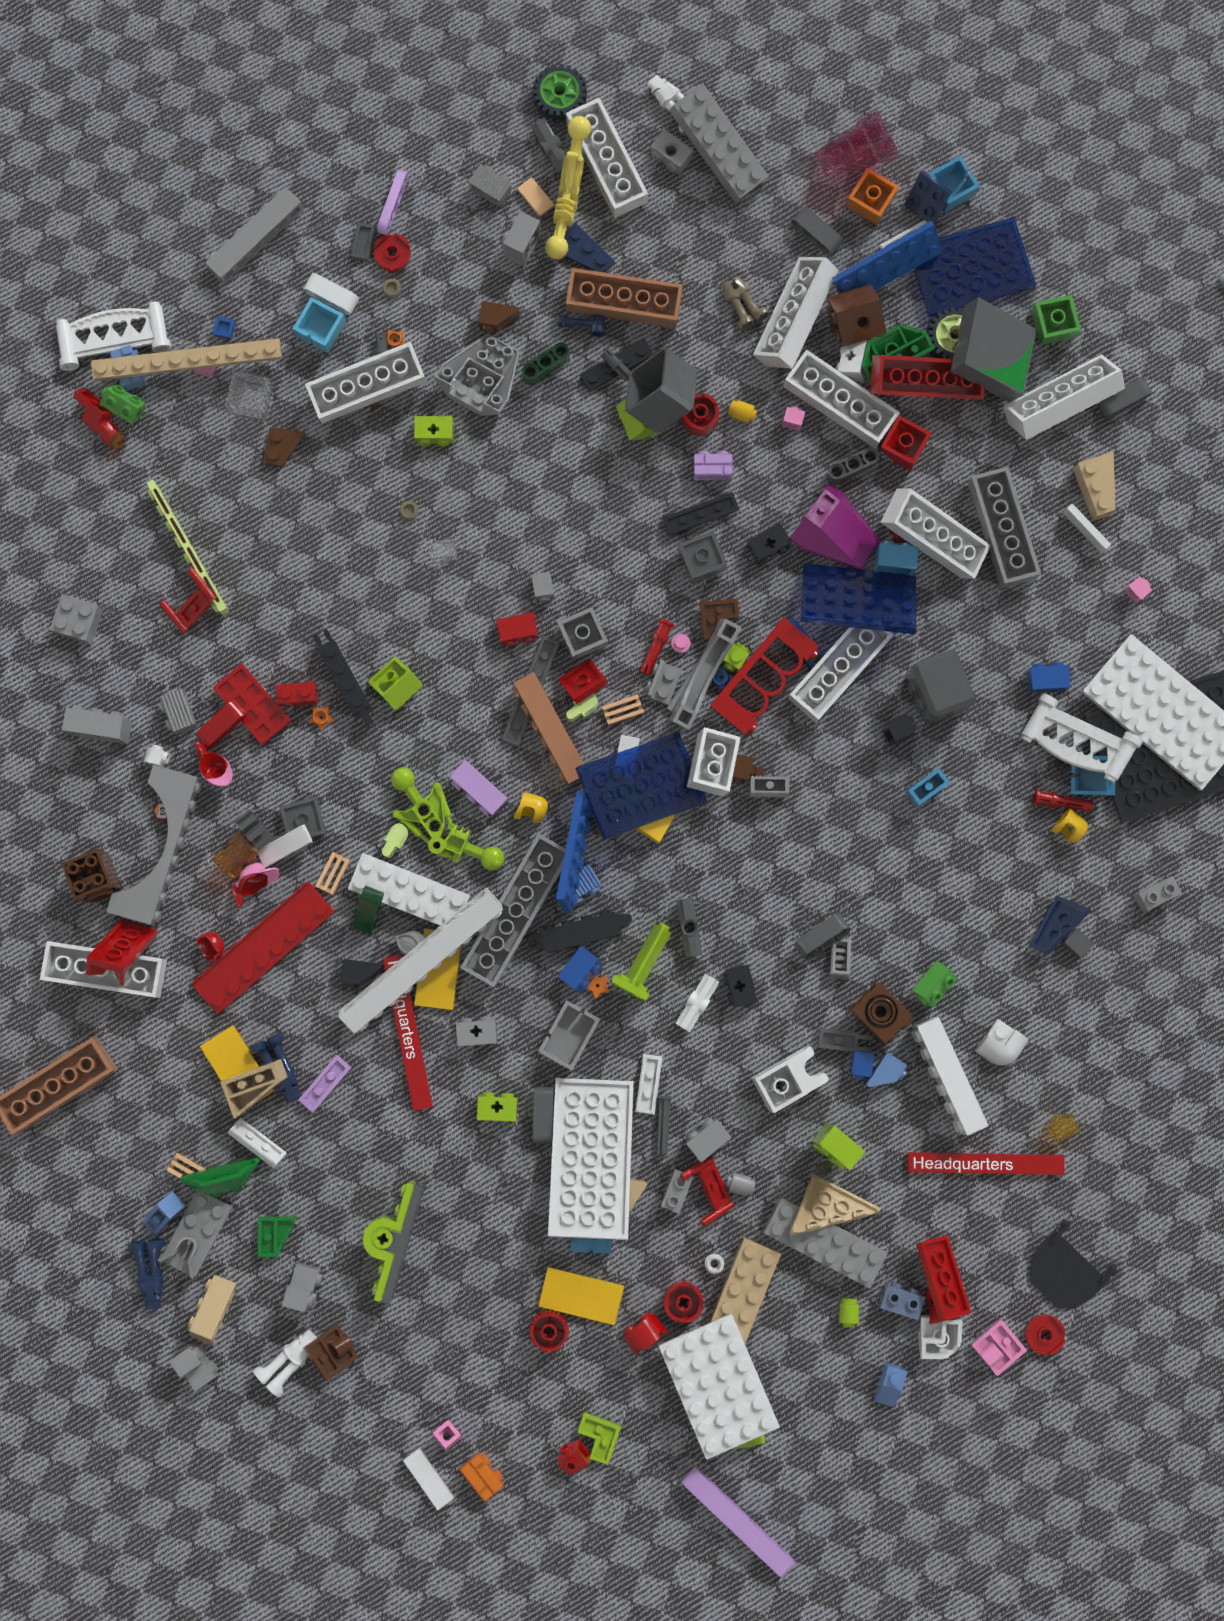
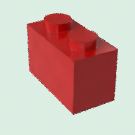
M534 612L496 619L501 645L509 647L516 645V642L519 641L529 643L535 641V638H539Z
M315 682L276 685L277 704L280 707L319 704L318 690Z

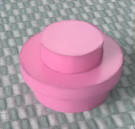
M684 634L674 636L671 642L673 650L677 653L686 652L690 648V639Z

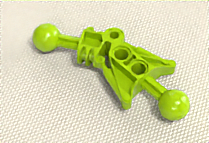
M400 767L392 773V786L398 791H404L414 805L405 811H394L393 816L418 838L423 839L428 844V848L432 853L447 859L451 858L455 863H458L465 853L481 860V864L487 870L495 871L502 867L505 857L501 849L493 846L483 849L468 843L471 830L469 829L464 833V827L459 831L458 825L452 823L451 812L440 783H434L431 793L423 799L414 786L415 776L410 769ZM422 806H428L429 813L426 816L420 814ZM446 819H447L448 829H450L451 832L449 833V835L447 836L446 839H443V835H444L445 830H446V828H447V824H446ZM438 821L440 828L438 831L433 832L431 824ZM413 822L421 823L431 836V839L429 840L423 834L424 832ZM439 842L440 848L436 849L435 845Z

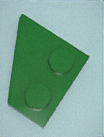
M297 1216L258 1217V1257L279 1256L297 1220Z

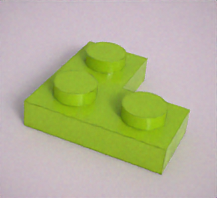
M586 1412L583 1413L577 1433L595 1439L590 1459L606 1465L609 1464L621 1425Z

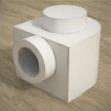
M152 745V747H147L143 763L165 767V764L169 762L170 753L165 752L161 746Z

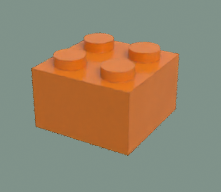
M867 168L848 197L846 208L878 225L896 197L899 186Z

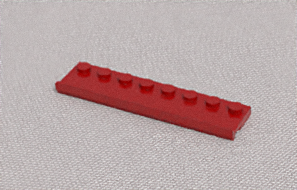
M307 881L198 976L191 985L217 1014H220L336 911L313 885Z

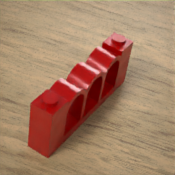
M783 617L712 702L710 707L745 736L748 733L752 734L758 727L756 724L758 719L756 717L763 715L768 708V697L778 696L783 691L786 683L785 677L797 674L802 667L803 660L807 663L809 659L811 661L815 659L819 654L817 651L819 645ZM776 639L797 655L799 663L794 670L784 671L764 656ZM759 660H762L781 677V686L776 691L767 692L746 676ZM742 680L763 696L765 703L760 711L755 713L749 712L730 697Z

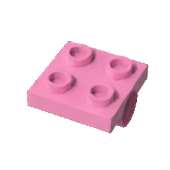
M1002 1319L997 1320L971 1343V1346L996 1376L1000 1375L1027 1351Z

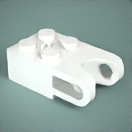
M811 1046L800 1049L751 1077L769 1112L775 1113L828 1082L829 1078L826 1073H817L809 1076L805 1071L806 1061L814 1055V1050ZM777 1082H782L781 1090L776 1089Z

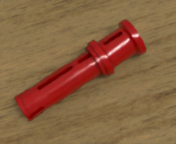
M659 618L658 628L652 634V644L639 670L640 673L644 674L647 668L645 673L647 676L651 675L662 646L668 642L667 637L670 630L675 626L665 619Z
M1036 789L1033 795V806L1045 805L1051 809L1057 806L1089 812L1093 809L1092 800L1060 796L1053 791L1051 793L1041 792L1040 789Z

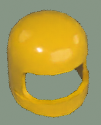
M524 792L514 819L520 820L522 816H527L533 819L532 823L542 822L548 810L546 799Z
M1069 808L1060 817L1051 831L1055 834L1061 832L1066 836V841L1076 843L1085 836L1088 824L1081 816ZM1067 826L1073 828L1074 830L1070 832Z

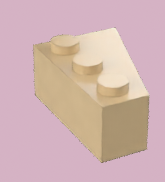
M1114 451L1080 462L1073 469L1092 521L1110 516L1116 510Z
M281 1059L229 1077L220 1082L234 1119L245 1113L287 1078Z
M214 1275L213 1279L207 1281L205 1286L207 1292L204 1298L201 1297L196 1307L198 1312L195 1317H191L188 1324L192 1338L214 1346L216 1342L214 1338L218 1329L222 1327V1320L229 1309L237 1289L236 1283Z

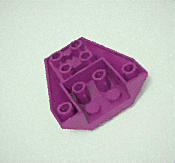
M831 483L828 484L789 538V540L805 551L859 570L880 542V539L848 497Z

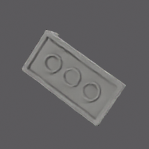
M196 1191L163 1256L158 1259V1262H165L188 1274L192 1280L195 1279L233 1206L216 1197L211 1198V1195L205 1196Z

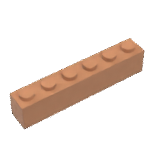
M532 672L515 681L512 691L517 699H521L523 703L521 708L526 716L529 715L532 719L530 724L534 732H539L541 736L539 741L544 749L547 748L551 754L548 756L553 766L556 765L560 772L557 774L561 782H566L569 785L586 776L589 772L535 673Z

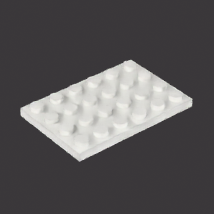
M732 1313L659 1344L660 1351L706 1460L780 1428Z

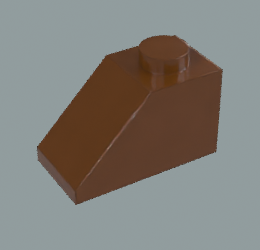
M482 301L478 320L479 329L487 333L500 331L519 318V307Z

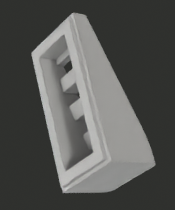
M843 938L831 946L830 979H849L851 939ZM836 945L846 946V949L836 948ZM836 953L846 954V955H845V956H836ZM835 961L845 962V964H835Z

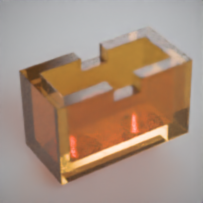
M237 832L227 842L229 846L225 850L221 848L211 859L225 875L231 878L240 875L243 868L249 862H252L259 852L252 842L240 832Z

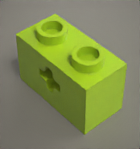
M415 416L414 439L416 444L420 446H429L430 444L448 446L453 444L454 421L452 416Z
M483 1092L482 1096H478L477 1120L516 1122L518 1097H514L513 1093H502V1097H495L494 1093ZM496 1101L503 1105V1109H499V1112L492 1108Z

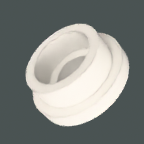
M711 1254L705 1260V1268L711 1274H718L724 1268V1260L718 1254ZM713 1260L718 1261L717 1267L711 1266Z

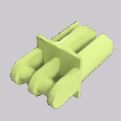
M592 694L578 704L573 701L574 707L566 713L567 720L574 722L581 716L585 720L586 716L596 710L598 706L597 697Z
M398 823L392 826L387 836L383 838L386 844L382 849V854L386 858H391L397 848L402 850V846L409 833L403 824Z

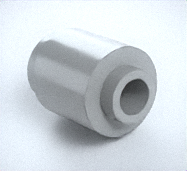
M733 1172L732 1176L728 1175L726 1187H729L728 1192L752 1196L756 1180Z

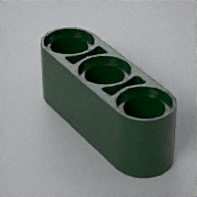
M559 342L525 364L522 368L523 381L527 385H534L565 365L570 359L568 345ZM564 351L566 354L558 356L557 352ZM544 361H548L551 363L547 367L541 365V363ZM532 371L535 373V375L533 377H527L526 373Z
M367 885L364 887L359 899L353 928L370 935L372 934L377 923L384 892Z

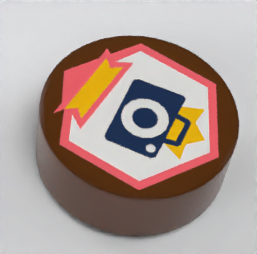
M158 802L153 807V815L160 821H166L167 815L162 802Z

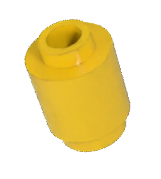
M733 400L728 415L749 424L750 421L755 420L757 410H755L754 405L740 400Z

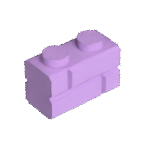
M699 451L698 454H694V480H732V454H728L727 451H717V454Z

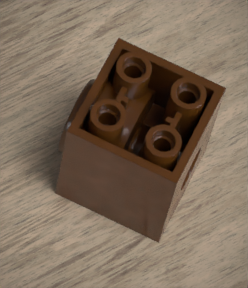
M871 284L827 298L829 305H826L828 316H831L832 322H829L830 329L834 333L836 341H840L843 347L886 334L881 300Z
M96 849L61 863L74 900L91 903L112 895L113 892L122 889L111 857L105 851Z
M880 982L874 983L847 1010L880 1044L892 1043L898 1037L896 1033L899 1030L906 1029L912 1023L910 1019L913 1017ZM877 1007H880L882 1010L880 1017L875 1014Z

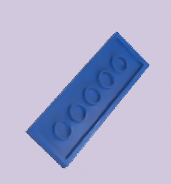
M929 221L832 277L837 294L870 284L876 291L942 253L935 225L932 221Z
M579 790L576 791L556 897L564 913H572L573 907H576L577 896L575 894L576 889L580 887L579 873L583 870L584 866L582 857L583 853L587 850L586 835L590 833L589 819L593 816L594 811L585 791Z

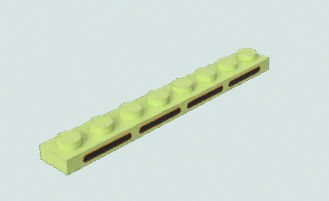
M154 480L147 482L149 487L147 492L151 499H156L159 504L156 508L160 515H165L168 521L165 524L170 532L174 531L177 537L174 540L178 547L184 548L186 553L183 556L187 563L193 564L194 570L216 595L217 598L212 604L215 612L219 611L222 615L229 613L228 608Z

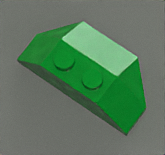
M899 324L886 331V334L877 336L866 343L862 369L870 383L872 355L920 357L935 348L926 331Z
M255 1156L185 1174L180 1179L182 1183L205 1196L217 1197L222 1195V1191L230 1190V1192L242 1190V1186H245L260 1158Z

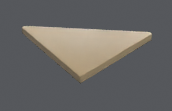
M813 1174L789 1235L794 1236L879 1213L881 1208Z

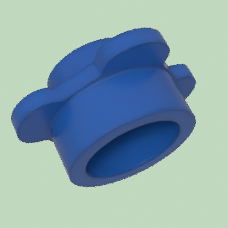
M721 666L716 671L712 681L717 684L719 689H723L732 680L733 676L728 674L724 666Z

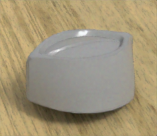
M410 930L395 937L398 949L404 956L425 939L424 935L416 930Z

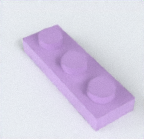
M336 1055L299 1098V1101L314 1113L352 1067Z

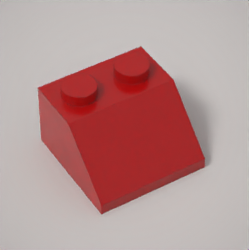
M898 415L880 448L894 463L911 471L932 433Z

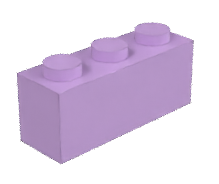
M466 760L450 776L453 780L451 784L458 791L463 789L467 793L465 797L471 803L476 801L481 806L479 810L486 816L490 814L494 817L509 801L503 793Z

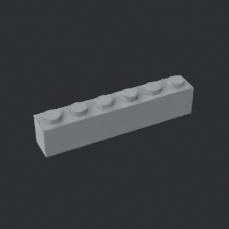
M286 187L277 191L269 203L263 204L256 215H252L242 228L235 231L234 236L229 241L223 242L220 249L207 258L205 264L208 270L225 285L303 210L301 201Z

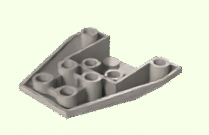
M487 333L444 362L435 374L434 379L449 399L480 416L499 415L509 401L520 351Z

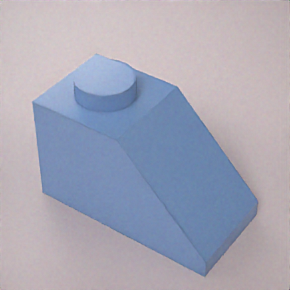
M885 1052L872 1071V1076L867 1079L864 1085L873 1087L897 1082L898 1079L902 1080L907 1073V1070H905L907 1065L890 1053Z
M172 1191L156 1204L142 1222L156 1236L186 1205Z
M885 1362L874 1399L875 1402L891 1407L895 1406L906 1379L907 1371L905 1368Z

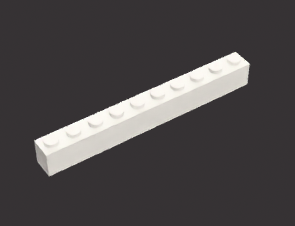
M486 887L339 1010V1018L354 1034L358 1030H364L370 1020L373 1018L377 1019L388 1005L390 1007L394 1005L401 994H407L413 988V984L424 980L431 969H437L442 964L443 959L454 955L461 944H467L472 939L474 933L477 931L481 932L487 926L486 923L491 919H497L502 913V904Z

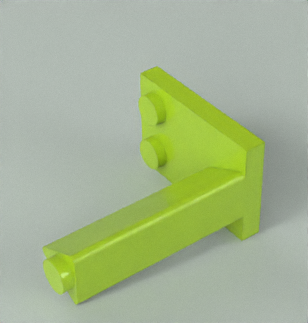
M661 922L659 925L654 924L627 975L620 974L619 977L615 975L611 984L645 1002L649 993L646 992L648 988L644 987L643 984L671 935V932L668 931L670 927Z

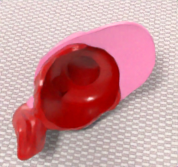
M195 742V750L200 758L199 769L202 777L215 786L224 787L229 785L233 777L229 762L218 753L208 752L202 743Z
M253 863L245 867L240 874L239 881L232 886L231 890L236 901V908H240L243 905L244 896L254 895L261 888L267 887L269 883L276 881L279 877L278 868L266 869L261 863Z

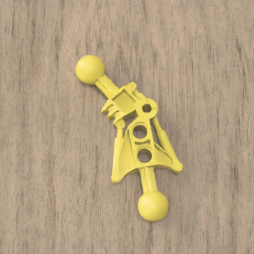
M575 116L568 123V133L572 141L570 151L567 152L563 161L559 197L557 198L553 215V223L556 224L554 235L548 238L545 243V251L552 259H561L568 251L565 233L567 226L572 227L578 204V194L584 165L582 144L583 140L587 139L591 132V124L583 116Z

